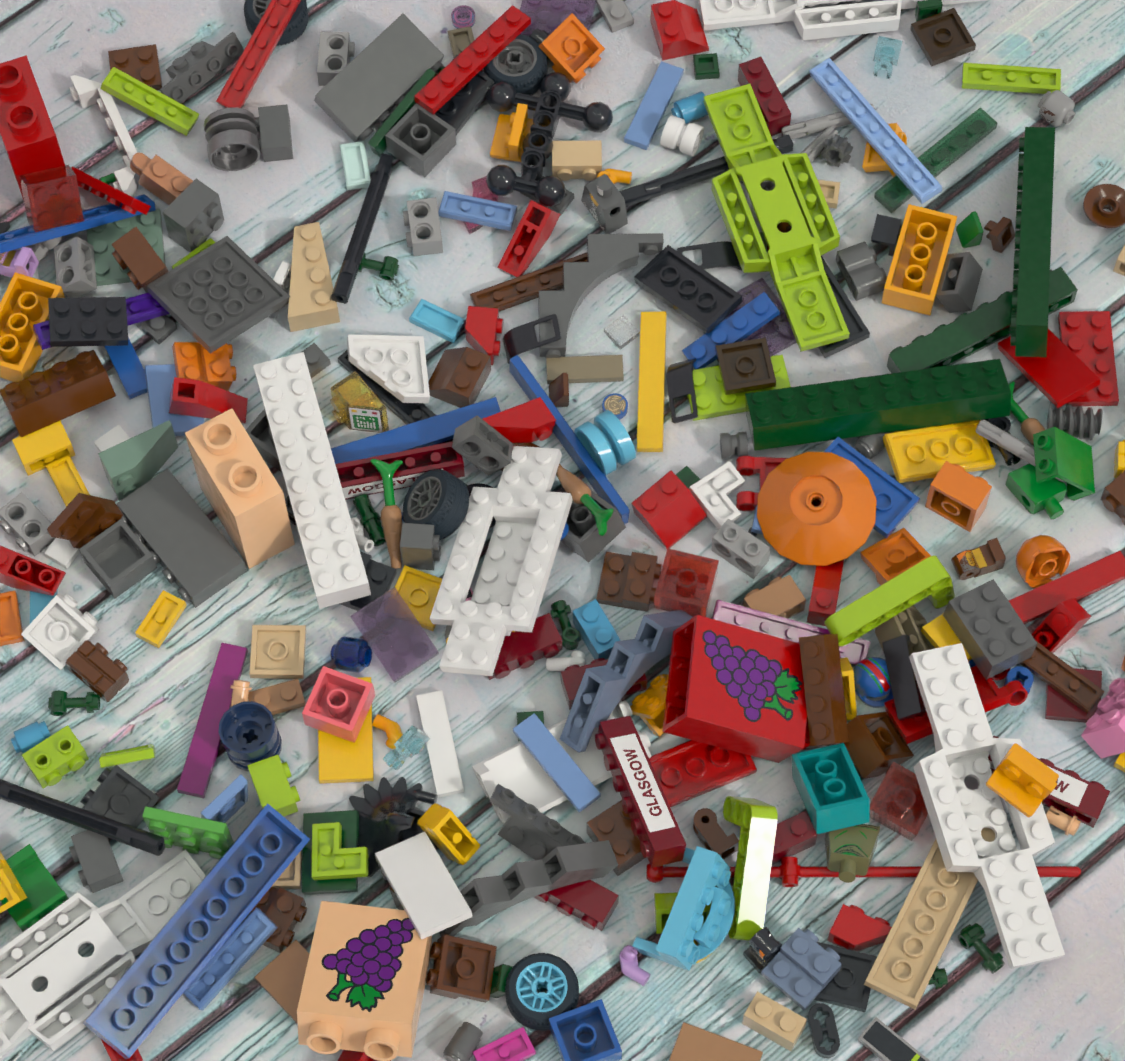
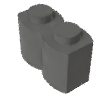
M865 241L839 250L836 255L838 268L856 301L884 291L887 280L884 269L879 268L875 262L877 257L872 247L869 248Z

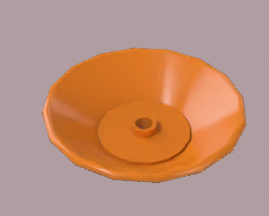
M808 451L785 459L768 474L758 494L757 519L764 538L781 556L801 565L827 566L849 558L866 543L876 522L877 500L868 477L852 461L832 452ZM813 500L821 501V505L817 507L811 503Z

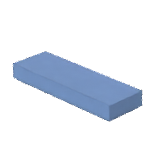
M444 191L438 214L440 217L511 231L517 206Z

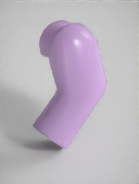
M627 945L619 955L621 971L625 976L645 986L651 974L638 967L637 950L633 946Z

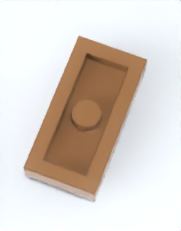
M299 679L250 691L248 694L249 702L254 701L264 705L271 711L272 715L305 707Z

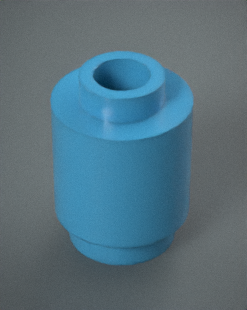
M36 721L14 731L15 737L11 738V742L16 753L22 752L24 754L50 737L51 734L45 721L41 723Z

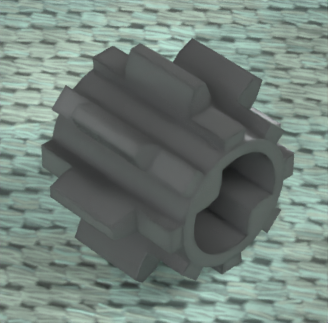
M835 134L833 138L825 140L823 144L825 148H823L821 155H823V158H826L827 164L839 167L840 164L849 162L853 146H851V143H848L847 137L842 138L840 135Z

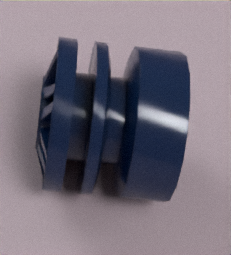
M254 701L241 702L233 705L223 714L219 722V735L229 760L237 768L249 771L247 765L280 754L282 739L271 711L264 705Z

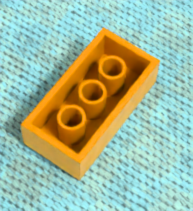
M908 204L881 303L931 315L957 216Z
M14 273L0 302V378L19 382L28 378L33 373L43 352L33 330V325L49 320L48 298H65L62 286Z

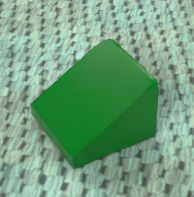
M976 211L971 212L956 227L963 248L980 245L984 231Z

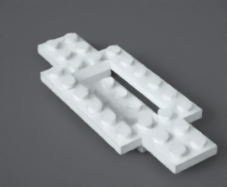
M513 446L511 463L504 467L498 488L473 487L469 498L467 514L460 525L430 615L432 624L452 626L439 665L442 672L493 676L504 637L510 636L512 631L532 632L573 501L571 493L551 492L562 457L560 449ZM494 516L496 524L475 585V589L471 600L466 601L470 585L485 543V539L492 518Z

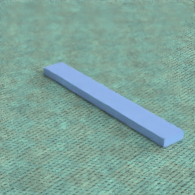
M830 58L809 70L810 76L921 204L942 192V186Z

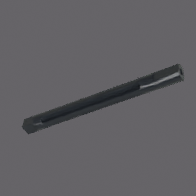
M789 134L773 139L775 146L782 154L793 151L794 144ZM725 156L619 192L624 197L625 205L628 207L717 177L730 169Z
M382 153L379 163L375 167L331 295V299L335 302L346 304L349 300L392 173L393 155Z
M0 779L1 800L17 804L160 856L165 849L164 837L109 819Z

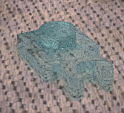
M879 36L873 61L877 62L874 66V76H877L878 71L883 69L887 71L886 79L891 78L892 65L897 66L903 41Z
M412 725L394 744L396 748L387 753L383 760L389 767L392 766L395 770H398L408 756L412 758L420 753L430 738L424 731Z

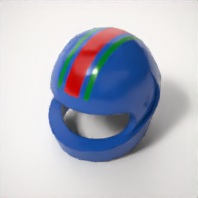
M868 657L861 660L854 667L855 692L863 703L873 708L885 707L884 702L894 699L885 659ZM889 693L886 698L879 701H873L866 697H882Z

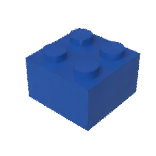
M602 999L549 1018L550 1031L562 1061L622 1060V1049Z

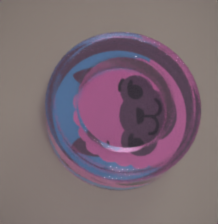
M461 5L456 7L451 13L452 24L455 28L459 29L469 26L472 28L476 21L475 12L471 7Z

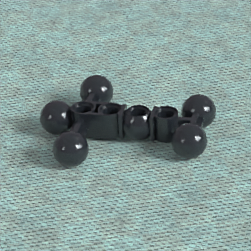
M559 72L545 75L540 84L542 93L540 97L517 93L512 84L506 81H498L492 84L487 92V101L492 109L498 112H506L514 106L517 107L518 103L528 105V109L535 111L530 133L523 140L522 148L524 153L521 156V177H518L511 167L497 165L491 168L487 174V186L493 194L498 196H506L513 191L535 195L540 204L554 207L564 199L566 195L565 185L556 176L542 177L546 159L549 158L553 150L552 139L555 135L560 116L583 121L588 130L594 133H601L611 125L613 121L612 111L607 104L602 102H593L586 107L563 103L562 101L566 100L571 92V84L566 75Z

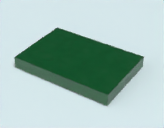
M357 810L303 813V833L310 838L303 848L302 893L304 895L358 892V877L313 880L312 824L339 822L342 825L341 848H356L359 841V812Z

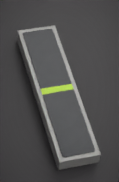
M877 1017L874 1018L858 1038L860 1043L882 1061H930Z

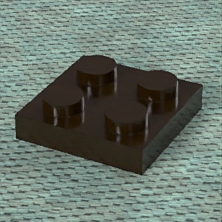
M955 8L911 24L910 30L931 67L974 51L976 48L973 38Z
M766 337L715 346L725 395L776 387V378Z

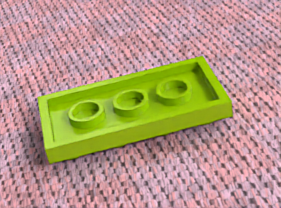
M783 354L771 356L776 378V387L725 395L719 366L693 370L698 417L693 419V421L746 412L745 393L791 387ZM689 394V395H687V397H688V402H689V406H690V410H691V414H692V413H693L692 400H691V394Z

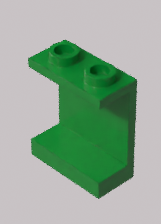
M1055 426L1033 434L1036 482L1042 483L1056 477L1067 483V496L1073 501L1095 493L1092 446Z
M30 844L6 860L28 897L7 909L21 931L24 932L69 898L46 869ZM6 897L0 900L3 905L9 902Z

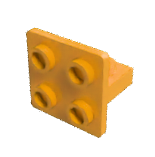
M518 103L516 113L512 112L511 115L499 114L490 157L521 162V156L524 153L522 148L523 140L530 133L531 125H533V119L528 118V105Z
M668 674L656 676L651 681V686L644 693L637 695L630 706L633 715L640 716L653 734L659 737L664 733L662 731Z
M1015 743L990 776L986 786L1024 815L1031 817L1041 802L1057 786L1056 781L1059 775Z

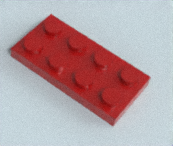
M1110 311L1059 312L1060 340L1100 378L1099 386L1066 403V406L1068 404L1072 405V407L1118 406L1119 395Z

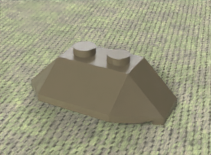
M914 605L875 628V634L882 650V642L904 634L910 636L913 653L935 649L921 632L922 627L927 624V621Z

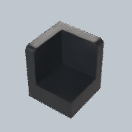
M877 214L871 242L890 246L888 255L893 256L902 219Z

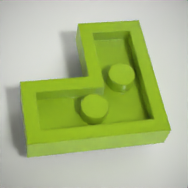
M339 822L312 824L313 880L368 877V849L366 847L341 848L342 825Z

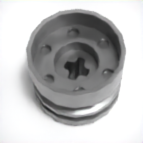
M238 107L224 108L211 113L205 119V138L208 142L207 151L211 166L223 171H239L254 165L259 160L261 153L259 140L256 136V121L253 113Z

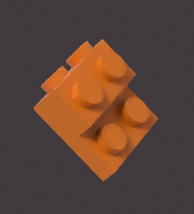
M573 13L538 46L554 63L551 68L555 72L566 75L570 83L574 81L576 84L586 75L584 70L588 66L593 68L601 60L599 55L605 50Z
M174 342L172 350L176 377L200 380L229 391L232 382L236 381L237 375L236 367L230 365V359L233 357L232 344L226 343L210 354L199 342Z
M905 528L889 535L887 539L884 538L860 552L861 559L876 574V580L880 585L931 556Z

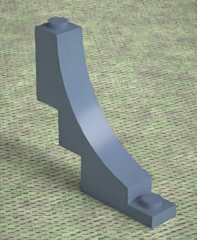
M683 610L644 615L635 639L616 641L605 666L586 668L560 740L579 753L585 752L594 728L599 727L600 722L607 721L622 697L647 670L671 654L673 631L693 617Z

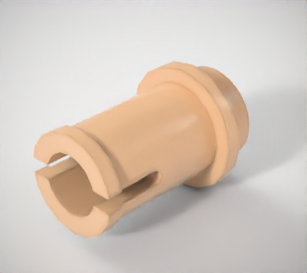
M234 680L233 685L230 686L233 689L231 707L241 702H248L249 690H252V687H249V681Z
M1053 806L1049 808L1046 814L1048 823L1065 831L1067 836L1069 834L1074 836L1081 821L1077 820V816L1071 817L1055 809Z

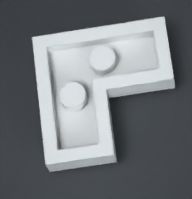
M730 461L689 487L694 498L718 530L727 519L734 522L740 517V511L727 495L741 487L745 480Z

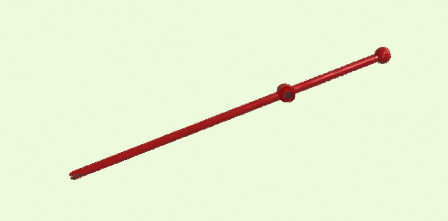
M783 857L779 867H771L770 877L782 879L783 887H797L798 879L801 877H839V872L830 871L827 866L798 865L797 857ZM649 863L646 866V877L648 881L653 883L660 882L663 878H684L688 867H663L662 865L651 868ZM870 866L867 875H856V877H917L922 866ZM1036 866L1039 877H1078L1081 874V869L1077 866ZM730 867V878H734L736 867Z

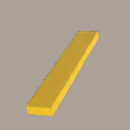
M666 311L641 312L637 452H663Z

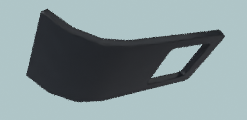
M721 241L677 248V251L681 254L683 251L701 249L702 265L699 266L703 269L733 267L742 271L732 242Z
M552 314L526 323L504 334L503 343L508 364H510V359L516 355L560 340L561 332L557 315ZM552 320L555 337L537 342L534 326Z
M696 358L671 364L668 367L666 374L673 423L698 417L693 380V365ZM691 394L693 413L676 417L674 398Z

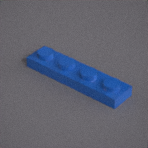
M763 292L718 324L709 334H704L687 346L682 352L687 360L696 358L693 365L695 370L705 368L717 359L716 345L743 341L778 316L780 312L768 295Z

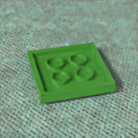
M145 806L142 817L150 833L164 837L165 848L178 846L183 847V850L186 849L188 853L198 854L201 851L209 853V856L220 859L234 843L226 823Z

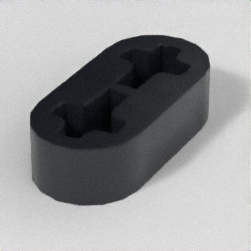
M818 1003L813 1005L808 1013L811 1038L816 1054L822 1058H831L837 1054L840 1047L835 1017L828 1005ZM817 1011H821L822 1015L828 1016L824 1021L825 1028H821L820 1021L813 1018L816 1017ZM823 1034H827L829 1042H834L830 1051H826V1048L823 1046L820 1047V1044L823 1042Z

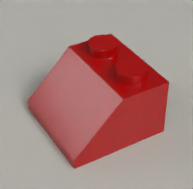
M676 0L651 5L650 22L662 61L709 51L696 8Z
M672 470L631 503L634 514L667 550L707 518L706 513L690 490Z

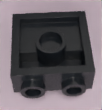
M360 551L371 595L339 604L375 618L397 572L396 569L372 560L371 555Z
M115 765L111 770L107 767L97 779L101 784L95 791L89 789L80 802L84 804L81 809L137 828L143 820L142 816L145 806L153 807L159 797L118 765Z

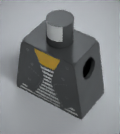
M606 174L584 186L581 201L605 234H610L628 224L624 197Z

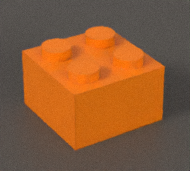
M946 461L930 484L925 507L971 532L986 509L992 486L985 479L967 473L960 465L951 464Z

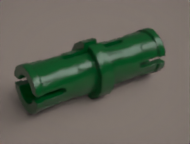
M367 494L355 497L353 504L360 515L361 525L368 532L370 540L374 542V546L383 545L386 541L379 513L375 512Z

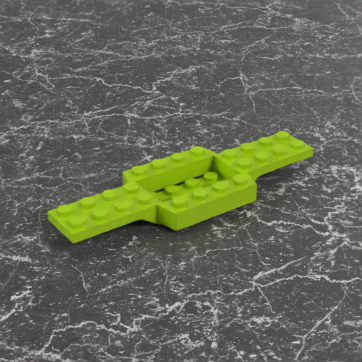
M751 84L704 96V105L730 169L712 179L711 190L743 273L770 272L800 352L848 339L850 333L821 259L822 255L839 246L840 235L807 153L782 154L772 140ZM766 180L772 181L775 184V188L766 191L761 188V183ZM740 181L744 182L747 193L753 205L754 211L756 213L763 234L769 246L768 254L761 239V236L759 234L758 228L752 216L747 200L745 198L742 187L740 185ZM781 222H787L791 225L792 229L787 233H783L777 229V225Z

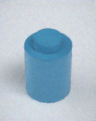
M701 91L674 102V108L671 109L672 115L684 119L686 124L707 116L708 113L703 102L705 94Z

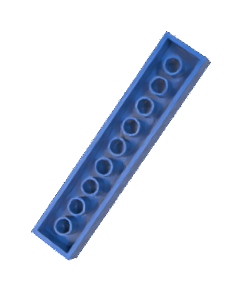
M269 804L265 805L83 1024L123 1058L129 1059L304 848L310 838Z

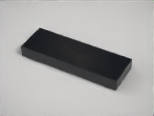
M904 634L882 642L898 720H906L926 713L909 656L913 653L910 636Z

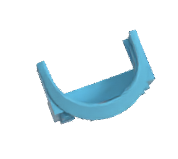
M699 846L696 847V850L685 849L682 862L689 864V867L658 944L640 937H636L633 943V947L640 954L690 971L692 964H696L698 960L708 956L720 946L731 928L735 914V898L729 882L731 876L730 867L718 853ZM712 901L709 915L703 924L704 917L702 913L705 906L709 905ZM694 939L699 943L698 945L693 942Z

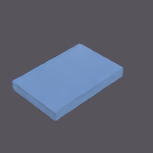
M175 364L145 365L144 371L152 428L170 420L175 436H185V432L205 423L204 418L169 413L170 393L174 377H176Z
M240 774L201 812V818L226 823L248 802V780Z

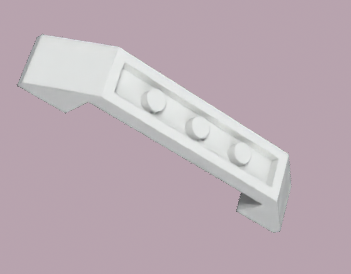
M77 75L70 76L73 86L69 87L74 101L79 100L82 108L97 103L100 112H106L108 117L105 118V122L110 132L115 131L116 136L113 138L118 151L123 150L125 153L122 158L126 167L114 171L116 182H113V187L134 197L140 185L138 184L140 176L131 170L130 162L133 155L137 153V150L111 94L100 89L102 83Z

